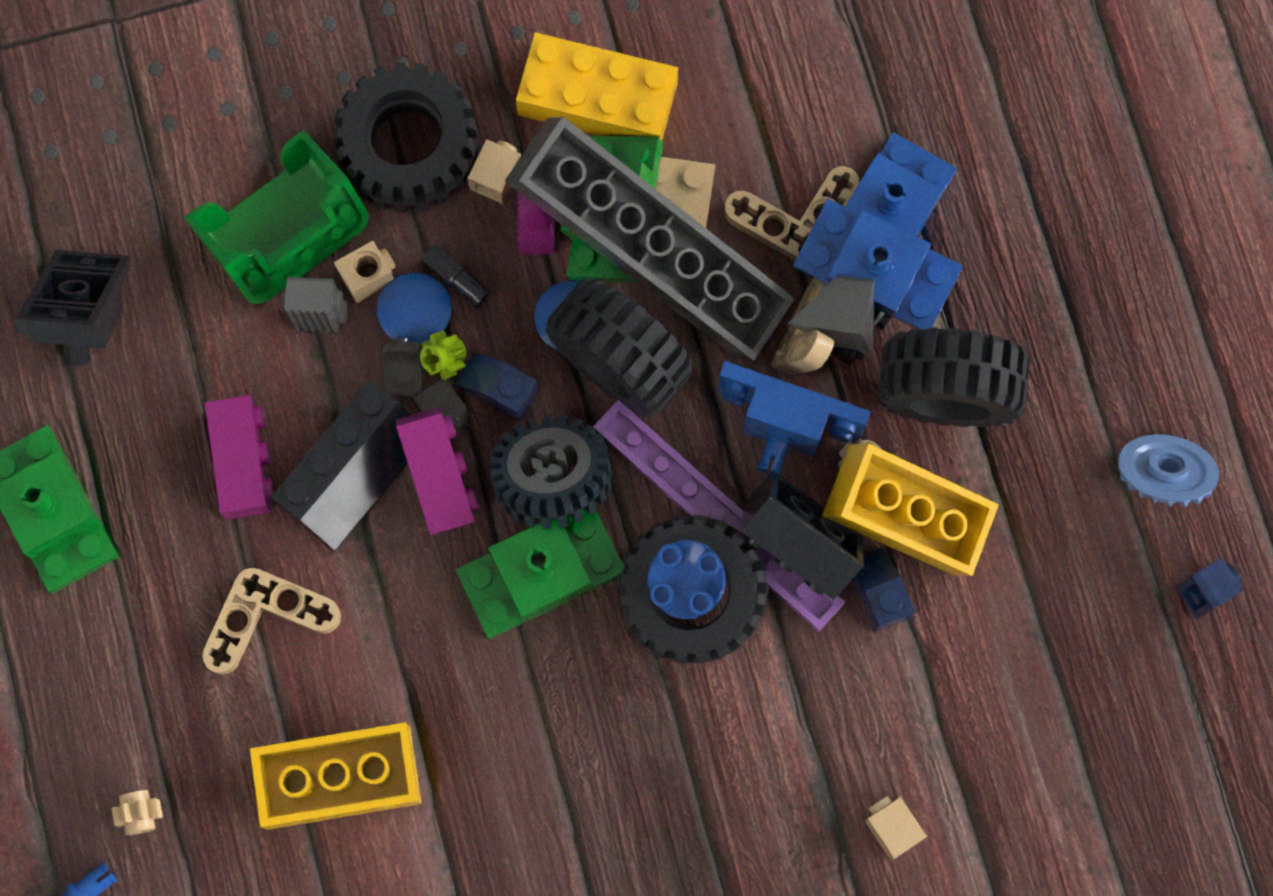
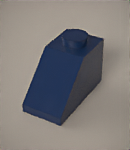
M473 353L455 383V386L518 422L521 421L539 391L536 379L504 361Z
M883 548L864 554L863 568L853 580L875 633L911 619L916 613L900 574Z
M1222 558L1198 571L1175 587L1196 620L1244 591L1240 586L1242 581L1239 573L1231 564H1226Z

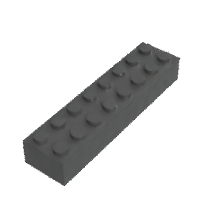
M563 116L546 119L505 179V182L736 358L754 361L795 300L783 288Z

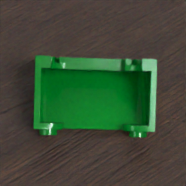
M305 130L290 139L280 151V161L285 171L226 213L218 203L208 202L198 206L183 217L235 286L251 304H263L286 288L287 277H302L360 234L368 224V211L347 176Z

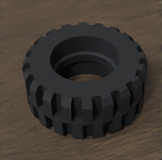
M394 63L395 70L385 71L384 66L373 70L375 76L368 80L366 76H362L355 82L356 92L347 90L342 98L344 108H339L336 111L334 120L337 128L333 130V138L340 164L350 183L356 186L358 194L365 200L373 198L375 205L386 210L390 204L395 206L396 212L408 213V206H417L418 212L429 210L428 203L435 200L440 206L449 200L448 192L453 190L455 193H458L465 186L463 178L464 176H469L474 166V158L478 156V133L471 104L468 99H464L463 90L456 82L449 84L447 75L439 70H436L431 75L429 74L428 66L416 64L415 69H407L406 63ZM403 112H417L427 115L435 120L441 129V141L434 152L424 160L410 165L388 163L379 158L372 147V139L377 128L389 117Z
M587 278L578 282L547 319L546 334L549 335L551 342L558 347L559 352L607 395L609 394L616 401L620 400L631 411L639 413L641 416L651 417L659 414L691 376V358L687 356L683 346L678 344L677 339L657 319L649 315L643 307L634 303L624 293L617 291L615 287L608 283L604 284L599 279Z
M918 328L910 329L909 332L901 331L896 333V335H892L883 347L878 389L879 400L882 406L887 408L889 412L925 423L931 422L937 423V425H955L958 427H988L992 425L1003 426L1005 423L1011 424L1018 420L1025 411L1030 359L1021 345H1016L1011 340H1003L1000 336L993 334L986 335L978 331H961L954 328H928L925 330Z
M701 515L675 516L668 521H660L652 525V529L646 534L641 533L634 541L635 546L632 550L626 552L622 560L625 563L622 574L618 573L617 585H620V596H617L619 608L623 609L625 615L623 620L627 628L632 629L637 636L635 639L643 647L651 649L653 654L663 659L667 658L684 664L715 661L741 648L745 641L753 636L758 629L760 619L764 617L767 608L765 604L766 596L769 594L768 582H766V569L763 560L759 558L756 552L757 549L750 545L742 533L734 527L720 520ZM694 540L709 546L723 563L729 581L728 601L721 614L707 624L701 626L682 625L671 619L653 603L650 597L647 582L650 564L663 546L675 541Z

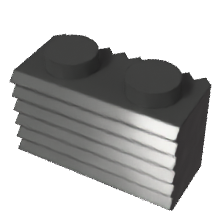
M287 277L284 309L295 330L299 332L303 329L305 333L309 329L312 333L316 330L319 333L325 330L327 334L331 331L335 334L339 332L340 323H346L347 301H343V292L337 289L333 279Z

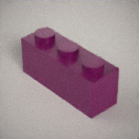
M250 395L205 402L220 514L226 520L271 513L270 501H274L271 496L275 493L273 479H266L265 465L270 464V453L267 442H261L259 428L265 427L262 406H256Z
M440 407L397 419L396 426L430 535L475 522L472 510L479 508L473 488H464L461 475L468 472L462 452H453L450 439L457 436L451 416L443 417Z

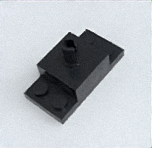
M55 250L15 318L16 333L28 334V342L66 345L67 364L73 366L88 364L90 360L89 347L105 348L123 313L121 286L130 270L129 256Z

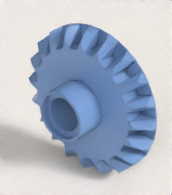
M1162 434L1142 436L1126 444L1119 455L1117 469L1121 472L1120 480L1128 482V490L1139 491L1140 498H1152L1154 504L1166 502L1169 507L1174 503H1179L1186 507L1190 501L1200 504L1203 498H1210L1213 489H1216L1219 470L1211 455L1197 444L1180 437Z

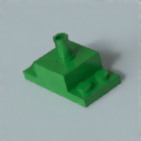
M590 136L592 140L656 189L663 142L659 137ZM561 226V231L572 240L566 273L570 280L581 281L593 278L599 279L602 282L639 284L566 227Z
M49 425L0 450V510L22 552L34 563L49 593L54 594L120 558Z
M582 509V521L575 523L572 515L566 517L568 526L559 528L558 519L551 520V529H542V524L539 523L534 528H528L489 547V554L455 569L488 640L617 579L618 573L622 574L624 565L597 511L589 515Z

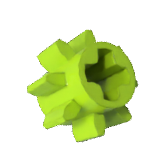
M442 330L431 334L429 340L421 343L423 347L420 353L421 364L431 376L440 373L441 378L445 380L457 375L458 370L465 368L466 365L463 361L466 358V348L464 343L457 338L456 334L447 337L445 331Z

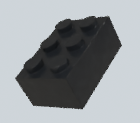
M772 470L745 502L741 532L744 533L743 536L750 545L759 550L764 548L775 556L774 559L781 568L788 572H793L794 570L802 576L812 591L819 595L825 593L835 600L863 568V537L856 531L823 517L824 507Z

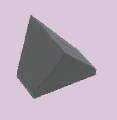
M837 275L787 324L805 333L818 330L833 339V346L871 352L873 348L875 279Z

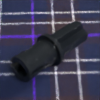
M433 245L424 255V262L447 282L446 287H453L471 302L475 308H478L490 295L491 290L485 287L467 270L468 265H461L441 246Z

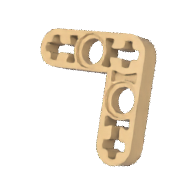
M846 166L834 168L824 180L800 221L746 191H736L727 198L724 209L725 217L732 226L795 261L800 253L798 251L799 243L791 238L789 245L783 243L788 237L790 228L795 230L793 238L804 242L816 222L813 212L817 208L824 206L827 198L836 203L843 204L842 206L845 207L859 185V177L852 168ZM843 177L849 180L848 187L851 190L844 188L836 202L831 198L837 184L834 180L840 182ZM742 202L747 203V211L754 216H757L758 210L763 211L759 216L757 226L751 225L754 217L747 213H742L740 217L736 216L733 204L740 206ZM769 219H777L783 224L784 230L778 236H769L763 230V223Z
M813 278L793 317L814 299L827 284ZM789 325L774 354L771 365L787 376L817 370L829 357L834 340L818 330L805 333Z
M245 569L237 576L205 645L202 655L203 662L215 674L225 675L234 671L240 663L263 610L322 634L331 633L339 626L341 611L334 601L260 569ZM255 577H259L258 583L269 590L272 589V583L278 584L271 592L268 605L264 603L268 597L263 593L254 591L251 596H248V589L244 587L246 580L252 582ZM289 590L297 593L299 602L295 609L292 611H282L278 607V597L281 593ZM310 597L313 599L309 603L310 607L322 611L325 606H329L328 612L333 616V619L331 621L324 620L322 625H317L318 619L306 611L304 619L298 617L305 610L307 598ZM235 611L246 613L248 618L247 626L239 632H233L227 627V619ZM221 632H223L230 638L240 641L237 646L231 642L229 643L226 653L231 656L229 663L222 662L217 667L215 666L217 660L212 657V653L223 650L226 641L219 638Z

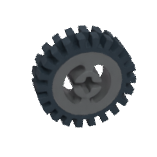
M543 415L544 424L537 425L534 417L527 420L529 429L524 430L518 424L513 427L514 437L508 433L501 437L502 445L496 444L493 449L495 457L490 459V473L497 501L499 504L501 503L502 510L506 514L511 512L513 520L520 523L525 517L526 526L534 528L537 520L541 519L542 529H551V520L558 519L559 528L568 526L566 517L572 515L575 523L583 520L582 509L589 515H592L597 511L595 502L602 505L606 500L605 492H610V479H612L607 445L604 443V438L600 433L596 435L595 428L592 425L588 424L584 428L583 420L575 417L570 426L567 415H559L558 423H553L552 415ZM575 466V469L569 474L568 467ZM533 469L534 476H527L528 473Z

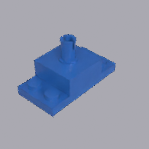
M893 132L881 153H877L845 207L858 214L864 210L918 237L955 175L957 168Z
M827 198L793 264V268L827 285L837 275L875 279L874 308L915 329L925 330L933 327L963 265L929 249L931 243L864 210L858 214Z
M724 361L719 375L717 393L723 395V400L738 406H744V403L750 404L743 433L767 441L760 462L756 467L758 471L766 474L771 459L774 462L770 473L774 470L779 475L781 474L780 471L788 449L814 457L823 430L829 431L832 438L845 443L852 442V440L857 441L858 438L861 439L871 413L869 410Z

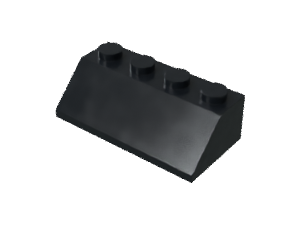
M369 379L271 498L277 506L334 551H337L407 466L408 462L398 433L396 420L412 414Z

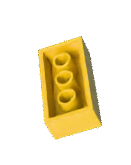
M535 32L516 97L518 116L545 122L549 117L563 116L581 131L599 136L659 137L662 140L678 83V67Z
M853 444L848 447L822 516L948 574L973 576L999 504L871 444Z
M407 723L250 748L260 827L266 830L422 804L411 727Z

